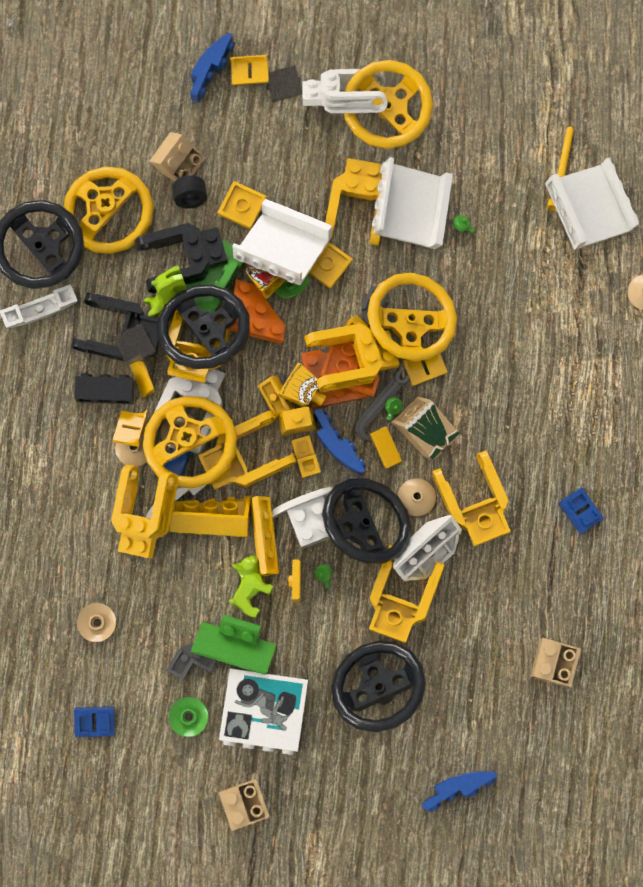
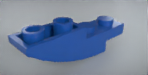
M231 33L224 35L214 42L196 63L191 72V79L194 82L190 92L192 101L198 103L200 98L205 96L206 84L212 80L214 72L220 73L221 68H225L228 61L227 55L229 52H232L235 45Z
M321 408L315 411L314 416L321 427V430L317 432V437L322 445L344 467L356 474L364 475L366 465L361 457L358 459L355 454L357 449L352 441L349 442L347 438L339 441L341 436L337 429H332L329 424L332 421L328 413H323Z
M482 771L451 777L433 786L437 794L421 803L425 811L430 810V812H433L441 807L440 802L447 799V801H450L457 797L456 792L460 791L463 797L468 796L470 798L479 792V787L483 785L488 787L496 782L494 778L498 775L496 772Z

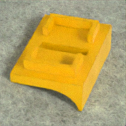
M267 55L230 57L233 86L269 83ZM252 63V78L249 79V64Z
M441 354L432 359L424 360L429 375H426L421 361L403 360V365L407 375H409L412 387L448 373Z
M147 410L143 413L121 411L113 442L139 447L148 418Z

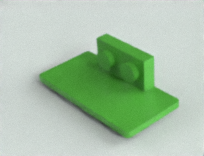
M222 240L228 263L211 267L203 281L188 284L186 289L198 285H215L229 289L244 263L233 258V245ZM211 296L194 298L201 311L215 312L222 301Z
M223 615L220 627L205 622L201 623L191 652L266 675L276 649V644L258 639L261 629L260 625Z

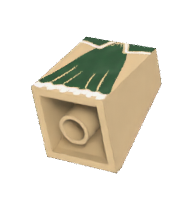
M419 396L391 421L424 457L431 460L439 457L442 454V450L454 443L455 437L459 434L431 400Z

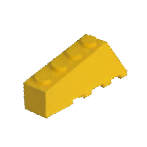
M251 495L235 500V497H227L225 501H216L215 498L201 503L198 500L175 501L170 521V532L247 537Z

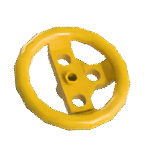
M393 60L372 62L358 70L346 85L345 92H355L357 89L359 91L377 90L383 92L387 97V108L382 112H378V115L381 119L386 120L400 134L399 136L383 137L374 135L362 127L355 113H344L345 121L354 135L368 145L384 149L405 146L417 139L430 123L433 110L431 89L421 73L406 63ZM389 71L402 74L405 77L396 87H381L373 75ZM399 91H403L406 94V97L404 99H398L396 97V93ZM419 91L422 108L419 119L415 121L407 114V103ZM380 98L373 100L374 105H381L383 103V100ZM401 116L405 119V123L399 125L395 122V118Z
M105 166L90 170L73 182L65 196L64 208L73 215L77 198L79 197L86 202L87 214L81 220L80 227L83 230L84 247L94 253L114 254L129 250L135 245V239L145 235L152 224L154 205L149 189L138 176L123 168ZM104 178L119 179L112 186L98 187L93 183V181ZM121 189L124 191V195L116 197L114 195L115 191ZM97 192L98 196L92 200L88 198L89 193ZM137 192L143 208L141 220L135 231L119 241L111 243L95 241L96 234L130 196ZM98 217L100 221L98 224L92 225L90 224V219Z
M412 272L395 274L381 282L370 297L367 316L371 332L381 347L397 358L413 362L432 359L445 351L455 336L457 315L454 303L445 289L427 276ZM412 284L424 287L434 294L443 306V310L383 308L380 305L388 291L400 285ZM387 315L394 316L396 322H389L387 319ZM424 317L431 319L432 325H427L424 322ZM384 329H391L400 338V345L391 340ZM444 330L436 343L428 348L423 349L421 347V337L426 332ZM406 334H411L415 341H408Z
M186 395L169 400L154 412L145 427L143 449L147 464L159 478L163 472H171L164 466L167 462L218 436L225 435L224 452L214 467L206 473L193 477L177 475L178 487L193 489L212 483L226 472L235 456L237 435L232 419L222 406L205 397ZM184 408H202L215 417H209L203 421L188 418ZM167 418L171 426L166 440L155 446L156 431L163 419ZM179 418L185 419V425L181 428L175 426V421ZM204 426L211 428V433L207 436L201 434V429ZM169 444L176 445L174 453L166 452V447Z

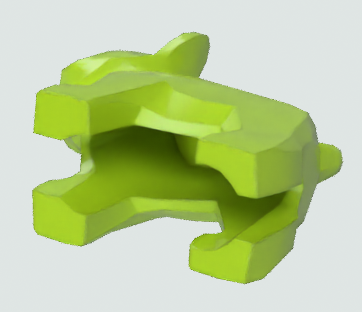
M179 266L168 269L151 282L156 288L157 295L156 297L144 299V303L151 307L148 315L150 317H159L164 305L178 292L186 289Z
M249 556L240 563L232 565L241 577V584L233 599L229 600V603L240 608L245 615L256 619L260 609L253 608L250 600L259 592L270 595L274 586L264 583L259 573V560L255 556Z

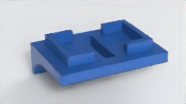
M582 487L558 503L580 535L604 519ZM587 505L589 507L579 515H576L575 512Z
M115 706L75 707V737L115 736ZM92 713H96V731H93Z

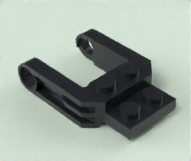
M185 223L145 234L135 239L137 251L152 248L158 249L183 242L190 267L180 269L185 285L203 281L211 267L228 263L218 227L200 232L199 228ZM157 276L151 277L145 282L149 293H157L155 286L151 284Z
M86 293L84 299L86 305L127 315L120 335L119 347L88 339L84 341L73 337L71 348L128 362L138 356V354L155 357L159 345L157 339L158 318L146 316L138 303L95 293Z

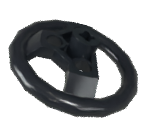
M45 200L24 202L10 209L0 220V271L16 285L31 289L53 287L68 279L79 266L84 251L83 230L75 216L60 204ZM43 211L56 215L57 219L49 227H35L26 217V214ZM10 227L51 275L33 278L22 275L11 267L4 253V239ZM26 230L33 231L32 236L29 238L23 237V233ZM52 232H58L59 237L52 240L49 238ZM71 233L73 248L69 260L65 262L60 256L61 243ZM55 257L57 261L54 265H48V258Z
M215 285L192 286L178 292L164 305L157 320V339L164 353L177 364L192 369H210L229 362L243 349L250 333V315L243 301L230 290ZM211 296L224 300L225 304L216 312L201 311L194 298ZM176 310L197 337L198 343L204 346L211 357L196 358L183 354L173 345L169 337V322ZM193 315L199 316L196 321L189 320ZM219 318L226 319L222 324L216 323V320ZM238 318V332L234 341L229 345L224 340L226 330L233 326ZM214 342L221 343L217 348L211 347Z
M350 478L335 485L325 497L322 510L325 531L333 544L349 558L366 564H384L399 557L409 544L412 526L408 510L399 496L384 484L367 478ZM363 490L381 496L397 514L400 526L399 535L396 542L390 548L384 547L362 497ZM344 494L343 506L346 514L343 519L335 520L334 510L336 502ZM352 505L357 506L360 511H355ZM343 526L349 527V532H346ZM367 539L372 540L374 542V546L370 545L367 542ZM347 540H351L352 542L360 545L362 549L356 548Z
M387 641L364 644L346 655L335 670L331 686L333 704L342 719L358 730L378 733L394 729L410 719L422 703L426 680L422 664L409 649L398 643ZM376 654H394L404 660L406 665L395 672L384 669ZM358 662L364 675L359 688L351 692H343L346 675L354 664ZM373 670H378V671H379V673H378L377 676H375V677H370V676H369V674H370L371 671H373ZM396 679H404L401 685H394ZM413 687L411 697L403 709L391 717L372 720L362 718L352 712H360L377 703L381 705L388 704L392 701L393 696ZM362 694H366L367 699L363 702H359V696H361Z

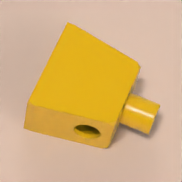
M310 407L283 411L278 417L281 437L317 430L314 412Z

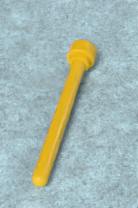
M573 127L566 129L558 169L559 178L565 176L574 132ZM550 198L548 200L547 208L552 211H557L552 199Z

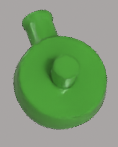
M458 215L454 218L453 225L456 230L460 232L468 231L470 234L474 232L475 229L470 226L467 217Z
M391 397L386 401L387 420L392 421L393 415L401 412L403 403L399 398Z
M326 564L319 565L315 570V577L319 582L324 583L325 588H330L333 571Z

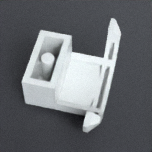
M333 487L319 489L302 495L272 510L273 519L287 511L301 550L330 539L325 531L322 510L325 501L324 497L328 495Z

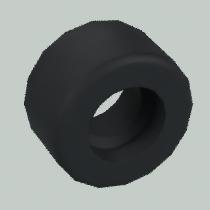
M184 176L172 184L174 202L180 208H196L207 200L205 182L198 176Z

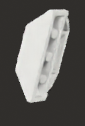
M451 515L427 522L410 537L409 544L401 555L395 558L392 567L403 581L427 579L432 574L435 561L444 563L455 553L459 534L462 531L461 527Z

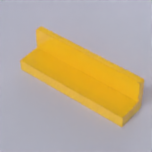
M252 497L250 505L256 557L260 564L259 573L261 577L279 574L270 497Z

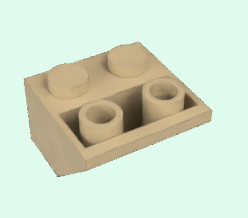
M170 132L149 162L162 174L176 181L181 177L194 175L205 160V157L182 134Z
M546 638L540 639L530 677L571 687L581 649Z
M257 779L219 792L231 831L270 817Z

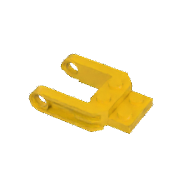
M347 158L345 173L333 180L325 223L332 225V238L341 195L370 201L377 200L379 198L378 184L382 179V174L380 173L382 164ZM372 227L369 244L379 246L380 235L373 234L374 227Z
M176 310L169 330V337L173 345L183 354L196 358L211 357L203 345L179 341L185 322ZM228 329L224 339L227 343L231 333ZM215 342L214 348L219 347L221 343ZM167 356L170 360L167 375L205 383L208 372L220 367L192 369L177 364Z
M361 323L316 331L304 337L307 347L321 345L326 347L354 341L353 346L360 369L318 378L317 385L321 392L373 383L380 371L399 367L398 358L381 347L372 334L371 329ZM385 331L389 338L392 340L390 331Z
M273 411L264 412L235 426L237 440L276 421ZM225 435L218 437L214 448L198 455L206 472L214 467L224 452ZM236 446L235 456L226 472L211 484L214 490L230 483L247 488L297 463L294 454L291 453L287 457L280 460L276 459L248 473L247 467Z
M486 450L477 453L476 457L493 498L466 507L463 511H460L448 481H445L442 469L439 468L432 471L434 481L448 514L454 518L462 530L468 531L474 547L511 532L503 515L509 500Z
M125 465L121 470L111 519L116 531L121 532L118 552L153 559L156 540L159 537H163L169 531L178 487V476L171 472H163L160 475L151 518L133 515L139 485L137 484L139 477L138 467Z
M395 559L382 564L370 595V601L375 613L369 630L406 643L412 626L426 620L445 564L435 561L434 569L429 577L419 606H415L413 603L383 594Z

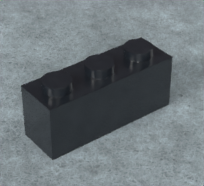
M83 373L81 376L75 377L74 399L76 402L134 404L135 381L129 375L111 377L109 374H100V377H92V374Z

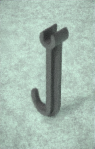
M399 370L394 375L390 383L358 419L355 430L357 435L364 441H372L371 437L365 433L366 427L383 409L386 401L393 397L400 387L408 381L409 375L404 380L399 378L403 370Z

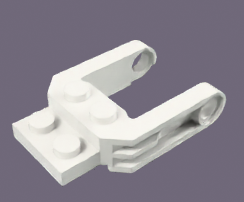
M360 69L328 70L321 74V81L313 79L302 81L303 106H323L325 111L329 113L382 112L387 108V97L381 91L340 92V90L346 89V85ZM384 72L375 73L373 76L381 77V81L378 83L382 87L385 85ZM380 98L383 100V103L381 105H374L373 100Z
M214 369L208 372L205 383L180 377L169 379L156 410L169 400L174 399L176 394L180 395V397L186 395L205 397L223 406L218 391L224 380L225 373ZM206 412V415L203 420L215 416L209 412ZM204 426L201 429L203 436L211 433L209 426ZM206 443L196 447L191 452L197 455L201 454Z

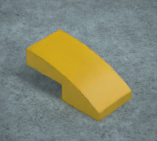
M310 435L291 440L302 478L320 473Z

